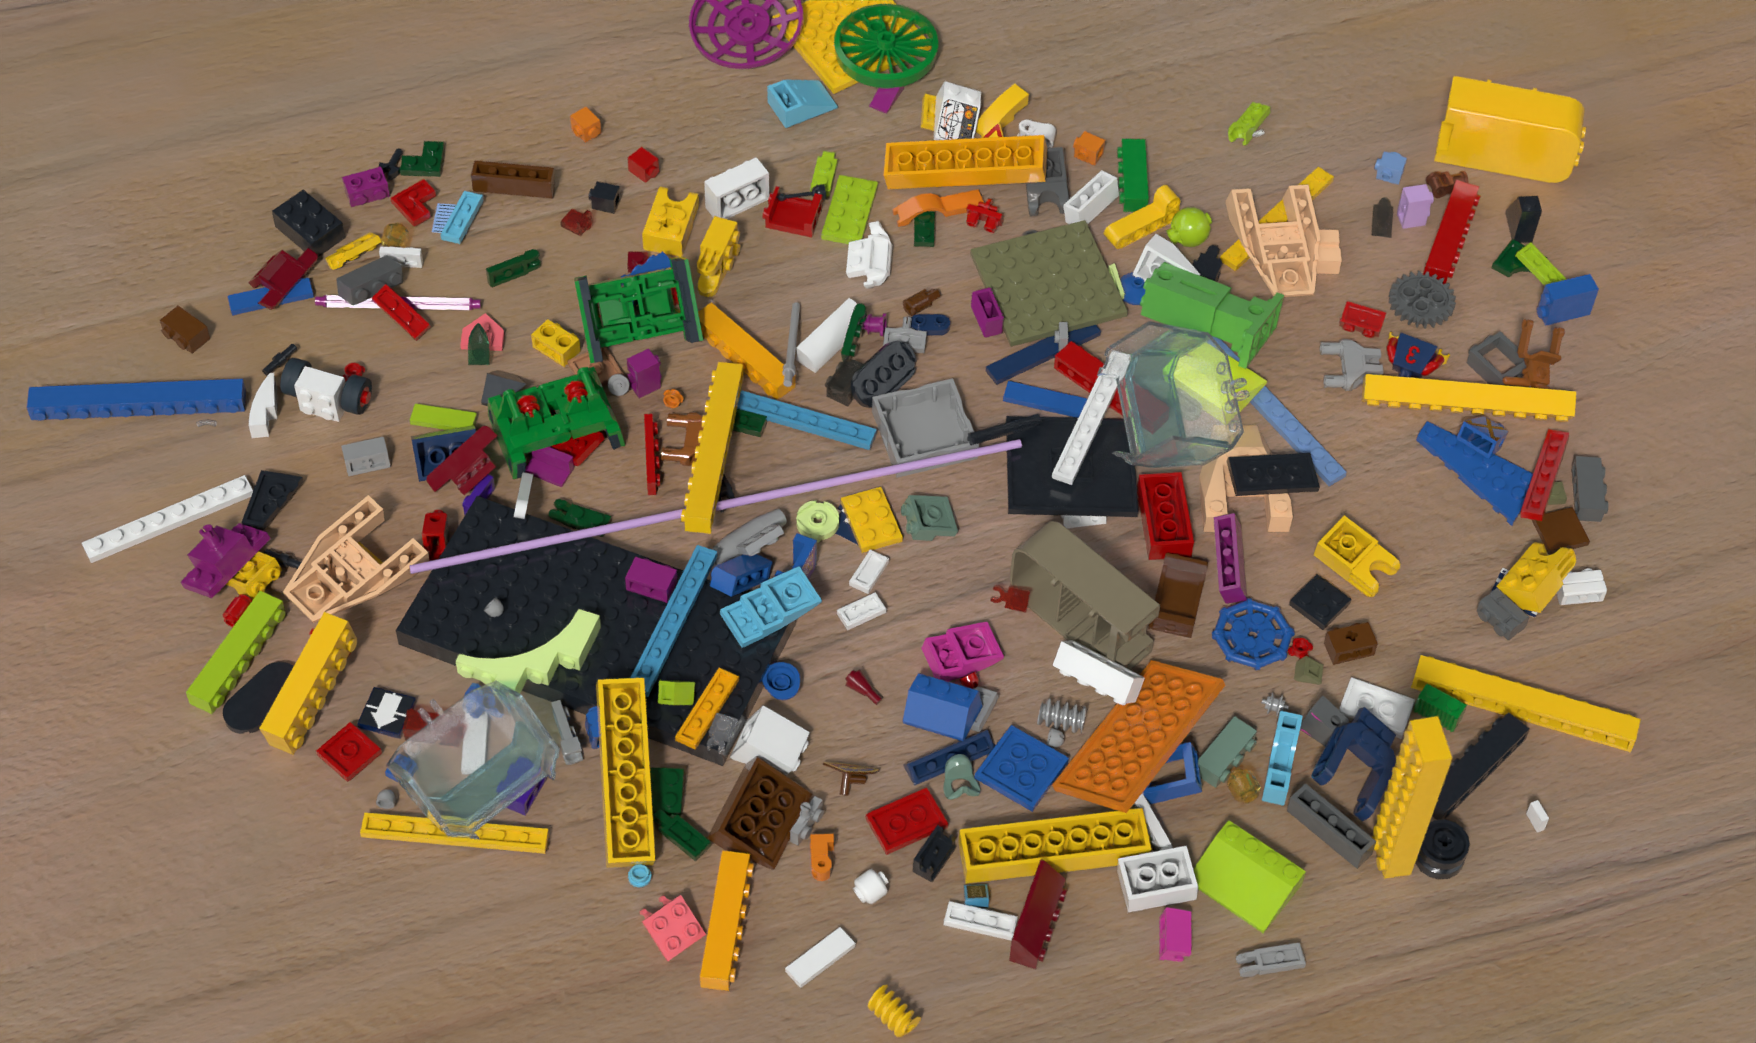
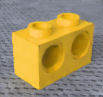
M548 319L531 334L533 348L563 367L568 364V360L575 358L580 353L579 338L575 334L564 330L558 323H553Z

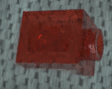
M571 209L560 221L561 227L582 236L592 226L591 211L586 210L582 214Z

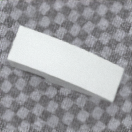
M269 373L253 400L249 415V429L252 438L269 437V420L277 419V383L274 373Z

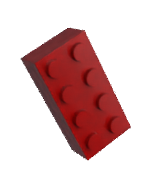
M1182 472L1139 475L1137 495L1148 560L1164 559L1166 553L1191 558L1194 539Z

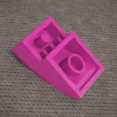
M988 622L947 629L945 635L925 638L921 648L934 677L947 682L962 678L972 672L981 671L1004 658Z

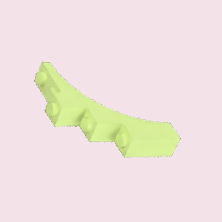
M578 609L572 621L559 635L530 652L513 657L489 659L459 654L456 660L457 672L465 678H474L487 685L493 684L495 686V693L501 698H510L517 701L527 679L536 684L549 685L559 664L568 669H581L601 628L600 616Z

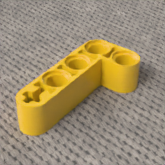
M1163 185L1155 192L1153 203L1111 223L1106 227L1103 234L1116 249H1121L1171 224L1174 215L1179 211L1180 198L1168 185Z

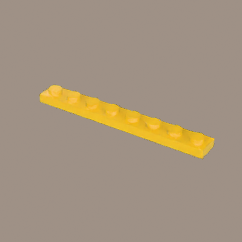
M1318 166L1298 185L1309 186L1313 201L1333 182L1334 176ZM1283 199L1263 216L1258 223L1288 222ZM1238 239L1220 256L1222 263L1236 272L1250 257L1240 239Z
M364 812L360 835L364 838L545 854L549 830L545 828Z

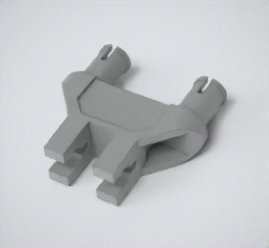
M1341 339L1339 342H1320V355H1338L1341 358L1343 375H1324V388H1342L1345 391H1353L1363 383V377L1366 374H1383V365H1379L1381 349L1363 348L1350 339Z

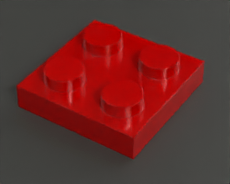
M349 722L318 748L316 753L344 780L349 782L381 755L382 751L380 747Z

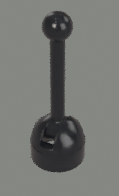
M825 184L814 186L811 192L788 195L780 193L778 200L784 201L788 198L804 196L814 197L815 193L821 194L822 200H826Z

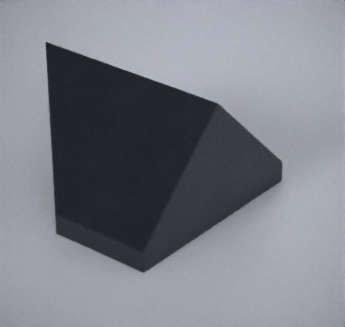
M497 370L487 373L481 405L488 406V398L497 395L503 397L504 391L508 389H513L516 393L526 383L516 375Z

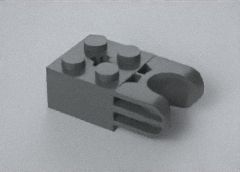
M1063 147L1047 148L1046 182L1025 183L1029 216H1038V209L1044 202L1055 203L1059 208V212L1064 214L1063 205L1069 200Z

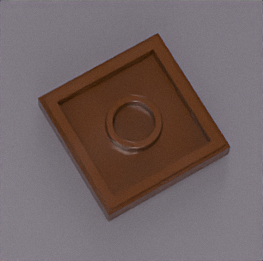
M1573 507L1545 513L1542 521L1532 520L1549 555L1554 554L1562 547L1575 549L1588 546L1590 543Z

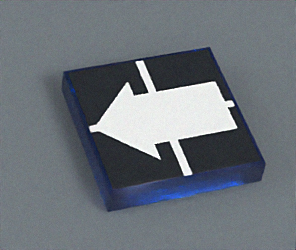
M373 687L357 726L364 730L401 739L417 700L415 697Z

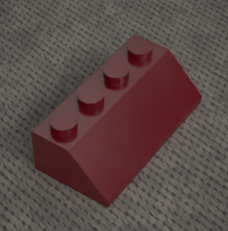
M1041 859L1012 937L1009 961L1033 969L1037 968L1039 961L1043 962L1047 952V949L1044 948L1046 941L1050 942L1054 932V929L1051 928L1053 921H1058L1061 909L1058 908L1060 901H1065L1068 889L1064 888L1066 879L1046 861Z

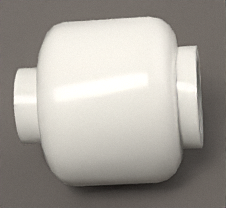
M869 869L855 879L853 890L862 903L874 904L887 894L886 884L889 882L881 871L876 873V871Z

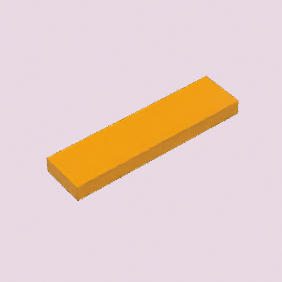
M718 668L676 734L675 741L696 750L738 683L739 676Z

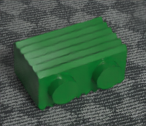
M1427 683L1418 696L1414 712H1418V715L1426 718L1438 716L1442 728L1454 732L1463 718L1467 704Z

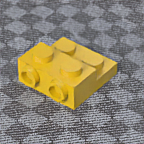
M258 551L226 585L235 588L239 595H246L253 600L259 591L264 592L265 587L270 582L280 577L282 569L274 557Z

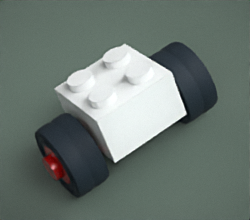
M298 358L288 360L282 372L280 382L282 393L297 397L300 411L308 415L313 414L326 420L337 422L340 421L345 411L356 415L363 414L372 394V382L369 378L351 375L345 383L344 377L313 369L310 362Z

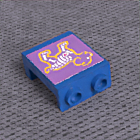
M796 533L793 539L794 566L792 569L800 567L808 580L817 565V540ZM777 570L775 573V577L780 574H783L784 572Z

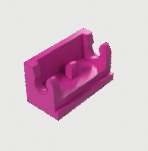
M1166 907L1159 917V960L1182 962L1184 961V956L1190 957L1191 911Z

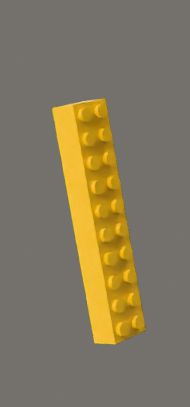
M1438 716L1411 720L1407 731L1404 732V740L1400 744L1399 755L1396 756V765L1392 769V777L1388 781L1389 786L1387 791H1385V798L1383 803H1381V811L1377 815V823L1373 828L1374 832L1372 838L1376 841L1374 850L1377 854V868L1379 871H1382L1384 879L1411 875L1452 761Z

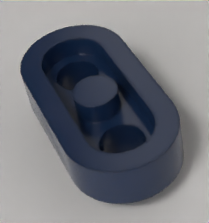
M917 314L911 317V328L916 331H926V336L945 335L950 330V320L945 315Z

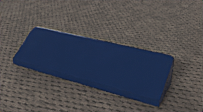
M983 730L966 737L964 742L959 740L907 762L903 766L913 784L917 785L945 773L946 762L952 756L963 754L971 762L990 754L994 749V745L988 730Z

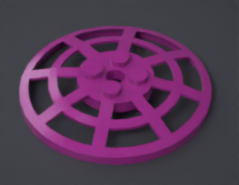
M695 0L689 15L691 38L695 47L703 56L727 68L749 69L775 61L794 45L802 30L804 13L801 0H793L797 11L786 15L783 6L778 0H765L762 6L749 4V0H741L742 5L733 8L731 11L725 6L736 0H722L721 2L717 0ZM705 2L709 3L714 9L709 16L708 26H696L697 16L702 5ZM773 5L781 17L770 19L767 11ZM719 12L726 17L724 26H714ZM798 19L797 30L788 43L781 41L786 32L787 22ZM745 23H752L749 27H743ZM781 24L780 32L776 38L768 35L772 26ZM697 33L708 34L712 44L718 50L711 55L708 54L701 46ZM726 33L730 40L722 46L714 34ZM762 40L770 44L764 49L754 52V45ZM736 44L746 46V53H737L730 51V49ZM774 47L781 49L770 57L755 61L756 56L765 54ZM726 54L735 58H747V63L726 62L718 58Z

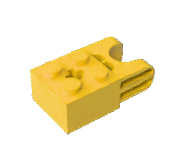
M660 186L642 233L643 250L658 253L663 251L668 255L683 257L699 207V194L689 192L683 201L676 202L669 199V188Z
M714 216L700 245L701 255L697 261V272L701 274L698 280V293L702 296L713 297L716 295L727 271L732 269L734 256L739 254L740 244H738L740 231H738V223L735 221Z
M1345 515L1317 543L1314 552L1316 558L1367 597H1374L1379 590V583L1371 575L1370 571L1379 570L1391 576L1400 570L1399 560L1378 544L1379 541Z
M1534 542L1500 581L1497 588L1520 609L1541 613L1564 585L1563 579L1575 566V552L1571 548L1562 547L1554 554L1548 555L1544 544Z

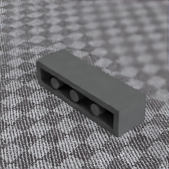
M1306 783L1290 797L1287 811L1355 868L1358 869L1373 854L1376 841Z

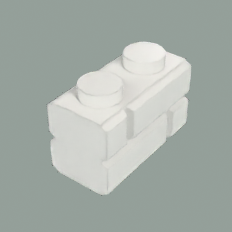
M1588 568L1581 572L1570 571L1562 581L1564 585L1556 594L1560 605L1600 602L1604 600L1607 588L1603 581L1601 570Z

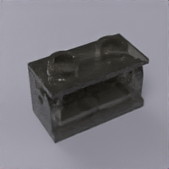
M848 355L843 362L840 361L834 375L829 376L825 383L827 388L826 397L849 406L854 400L851 392V379L863 363L856 360L849 362Z

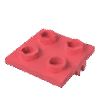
M664 895L659 897V901L664 905L654 914L644 908L640 911V914L645 917L642 921L643 925L666 961L671 960L706 935L681 895L673 900L667 899Z

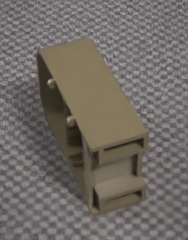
M1050 521L1013 551L1010 584L1014 593L1028 608L1066 640H1073L1129 670H1132L1152 652L1154 640L1146 634V629L1158 617L1160 604L1059 522Z

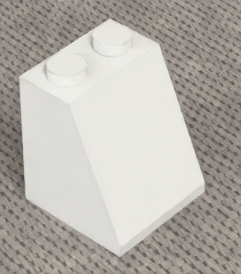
M762 706L745 722L729 758L746 764L758 757L786 776L798 768L801 761L798 758L800 753H803L808 746L809 741L806 739L810 732L769 708Z

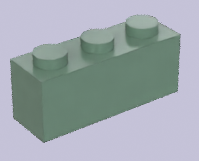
M1234 716L1198 759L1201 779L1215 788L1221 782L1225 783L1231 775V769L1234 766L1237 768L1242 763L1243 755L1246 751L1251 752L1255 747L1257 731Z

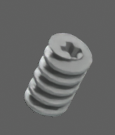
M1048 698L1045 703L1043 701L1041 703L1037 724L1041 725L1043 720H1045L1046 727H1050L1052 722H1054L1055 729H1058L1063 724L1064 731H1067L1071 726L1072 733L1075 734L1079 728L1082 733L1086 718V707L1084 706L1078 712L1076 704L1070 710L1069 704L1066 702L1061 708L1060 700H1057L1053 706L1051 698Z

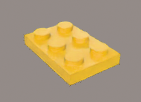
M881 487L841 497L840 503L861 553L903 541V536Z

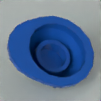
M778 662L769 666L762 682L765 689L774 698L789 700L798 693L800 674L791 664Z

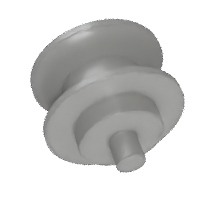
M614 374L608 380V389L614 395H623L629 389V381L622 374Z
M1272 692V696H1268L1267 700L1262 699V704H1266L1267 714L1270 711H1275L1278 717L1280 711H1283V709L1288 710L1289 706L1284 705L1285 700H1282L1283 695L1280 698H1275Z

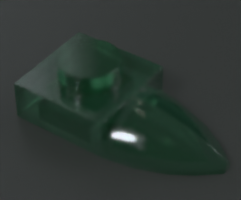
M480 323L474 326L469 336L468 365H490V343Z

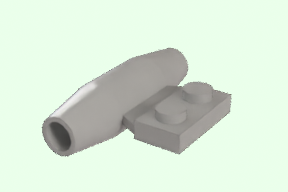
M775 509L753 518L726 535L712 548V550L717 551L718 555L713 566L715 567L741 555H756L764 545H771L778 541V537L784 533L782 527L787 523L783 512L780 509Z

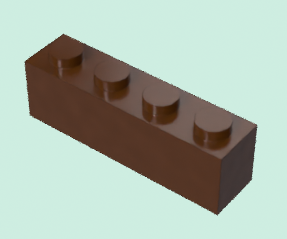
M474 160L471 173L474 192L540 198L553 197L555 188L553 167Z

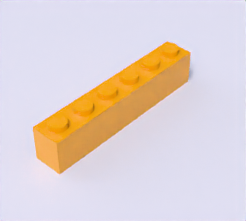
M712 302L698 311L703 337L707 339L712 347H716L724 358L730 359L736 364H743V372L749 376L753 383L760 385L768 396H772L778 401L796 387V374L792 378V385L790 387L784 386V364Z
M722 851L700 973L701 988L729 991L730 982H735L736 968H733V963L738 961L740 947H736L737 940H742L743 926L740 925L741 918L745 919L747 905L744 904V898H749L750 884H747L748 877L753 876L754 863H750V854Z

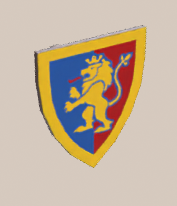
M823 762V765L842 772L840 795L845 796L849 795L850 784L866 783L865 775L852 774H875L880 771V769L858 765Z

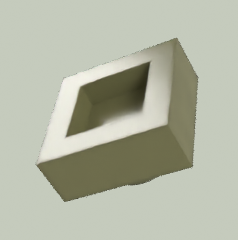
M1555 482L1548 505L1565 504L1567 497L1563 483Z

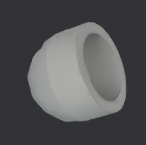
M494 598L485 607L484 611L492 617H497L502 614L503 605L497 598Z
M1051 728L1047 738V746H1061L1064 743V734L1057 729Z
M389 789L380 791L376 800L377 806L383 809L393 808L396 800L394 793Z

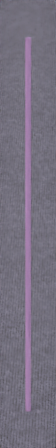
M1018 439L718 501L716 511L1021 448L1022 444L1021 440ZM682 509L409 565L410 573L424 572L681 518Z

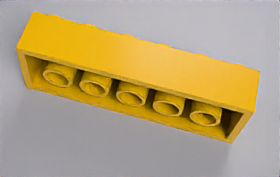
M326 612L321 616L259 728L270 746L292 755L295 754L297 749L301 748L304 742V735L307 730L312 728L315 715L325 704L327 693L334 688L338 673L345 668L349 653L353 652L356 648L357 638L347 620Z

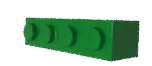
M1122 139L1121 147H1117V159H1121V162H1118V174H1121V177L1118 179V188L1122 189V192H1119V204H1123V212H1135L1147 206L1149 200L1145 139Z

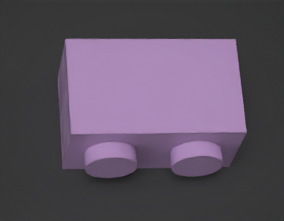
M1426 184L1403 188L1397 210V216L1402 229L1426 225L1427 218L1430 216V206L1433 203V194L1429 192Z

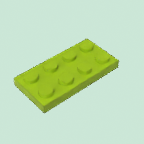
M839 175L822 230V240L849 244L851 241L863 239L878 188L877 181Z

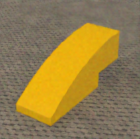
M1013 84L982 114L977 121L975 131L983 137L996 123H1000L1001 127L1004 128L1014 120V114L1028 105L1029 94L1018 85Z

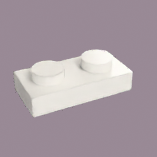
M380 247V258L388 255L402 265V267L422 268L423 266L422 251L419 248Z

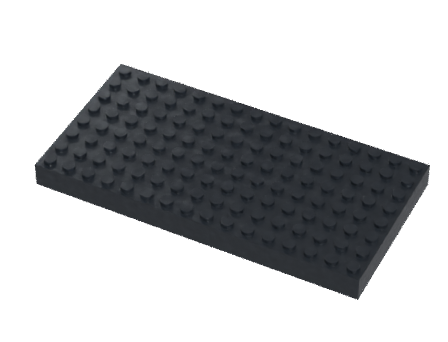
M476 496L439 559L573 532V530L529 514H525L524 519L514 517L515 509ZM588 537L433 569L396 629L398 644L456 666L459 654L475 658L497 659L530 652L559 635L572 621L578 609L599 615L601 628L580 670L568 669L559 664L549 685L536 684L527 679L522 689L526 693L550 702L560 700L562 706L586 715L590 708L597 706L596 685L598 680L631 678L668 604L626 590L625 577L635 557L649 559L660 565L667 564ZM672 567L673 569H676V570H677V584H678V582H679V580H680V578H681V576H682V574H683L684 571L681 570V569ZM706 579L649 696H645L648 738L724 766L764 688L762 682L769 666L776 663L796 624L794 620L772 634L742 648L720 615V610L740 601L741 596L747 593L741 592L731 597L711 587V580ZM494 598H497L503 605V612L497 617H492L484 611L485 607ZM718 668H722L739 676V681L698 747L694 750L675 741L676 734ZM659 681L695 682L693 705L659 704Z

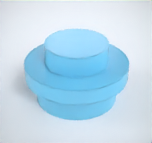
M635 865L628 873V880L635 887H644L651 881V871L645 865Z

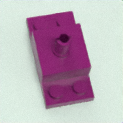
M240 523L231 530L217 525L214 528L211 524L205 525L199 531L203 539L187 554L195 568L188 572L187 576L180 583L187 590L213 598L271 538L267 532Z

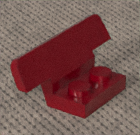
M309 248L297 260L284 250L274 254L248 282L253 288L262 285L269 289L258 304L268 309H275L315 265L317 254Z
M482 426L427 476V483L432 490L436 492L451 479L463 495L467 494L496 467L494 461L483 449L498 435L488 426Z

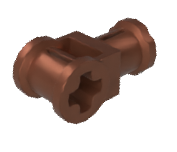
M1448 171L1433 172L1425 179L1426 184L1432 189L1434 198H1441L1451 194L1456 180L1469 183L1468 175L1465 171H1460L1458 174L1450 175Z

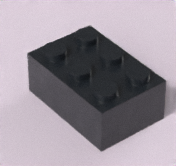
M304 189L272 210L275 227L303 251L307 248L311 249L317 254V258L345 239L343 222Z

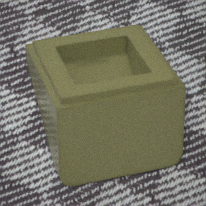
M1305 656L1296 662L1294 680L1320 685L1322 683L1324 665Z

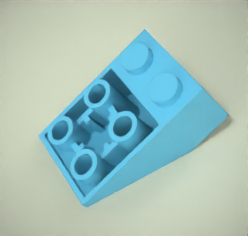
M782 80L767 86L768 104L785 128L838 108L819 80Z

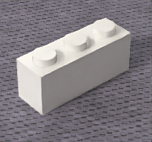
M1101 170L1063 205L1066 223L1071 224L1083 220L1087 224L1090 223L1119 196L1117 178Z

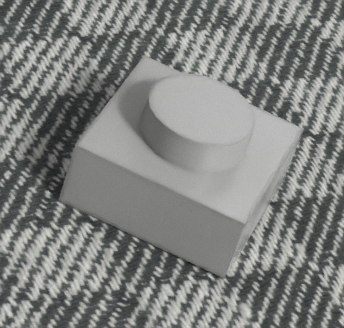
M1059 322L1058 330L1054 331V343H1058V351H1061L1068 344L1067 322Z

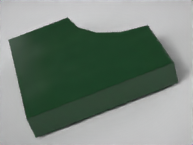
M1513 239L1491 267L1507 277L1518 272L1532 273L1515 256L1525 245Z

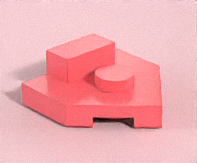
M485 313L462 329L461 349L503 351L504 330Z

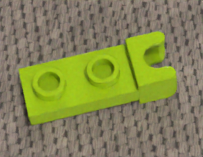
M1252 102L1237 122H1233L1229 127V141L1234 142L1236 139L1242 138L1244 139L1242 144L1247 145L1252 139L1254 132L1270 114V106Z

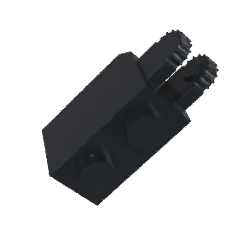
M1209 246L1206 253H1201L1198 260L1194 259L1192 266L1199 272L1200 276L1218 282L1223 264L1221 259L1218 258L1220 251L1218 246Z

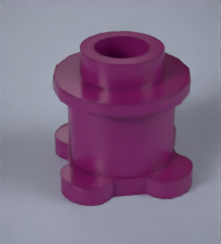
M883 313L882 316H872V314H869L866 322L863 324L864 330H867L868 334L880 333V336H884L885 327L887 328V314Z

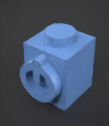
M1384 151L1382 158H1378L1374 170H1378L1376 179L1399 185L1407 158L1402 157L1397 152L1388 153Z

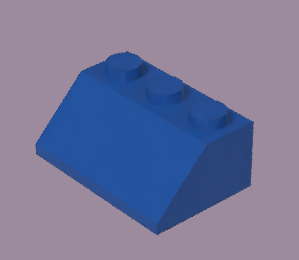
M918 673L908 690L903 724L964 742L983 707L979 691Z

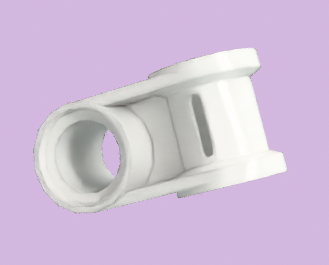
M1023 120L1019 123L1020 133L1017 136L1044 135L1047 148H1052L1056 129L1053 125L1031 120Z

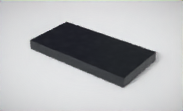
M1310 453L1228 457L1227 459L1235 496L1318 492L1320 489Z

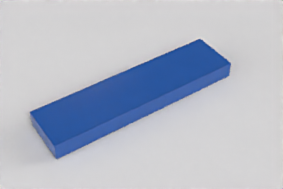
M309 278L301 279L279 305L314 298ZM264 287L228 295L232 316L266 308L258 304V302L269 289Z
M1008 381L1003 401L1079 418L1087 398Z

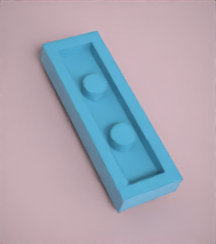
M467 191L463 192L440 234L441 240L457 244L461 243L484 201L483 195Z

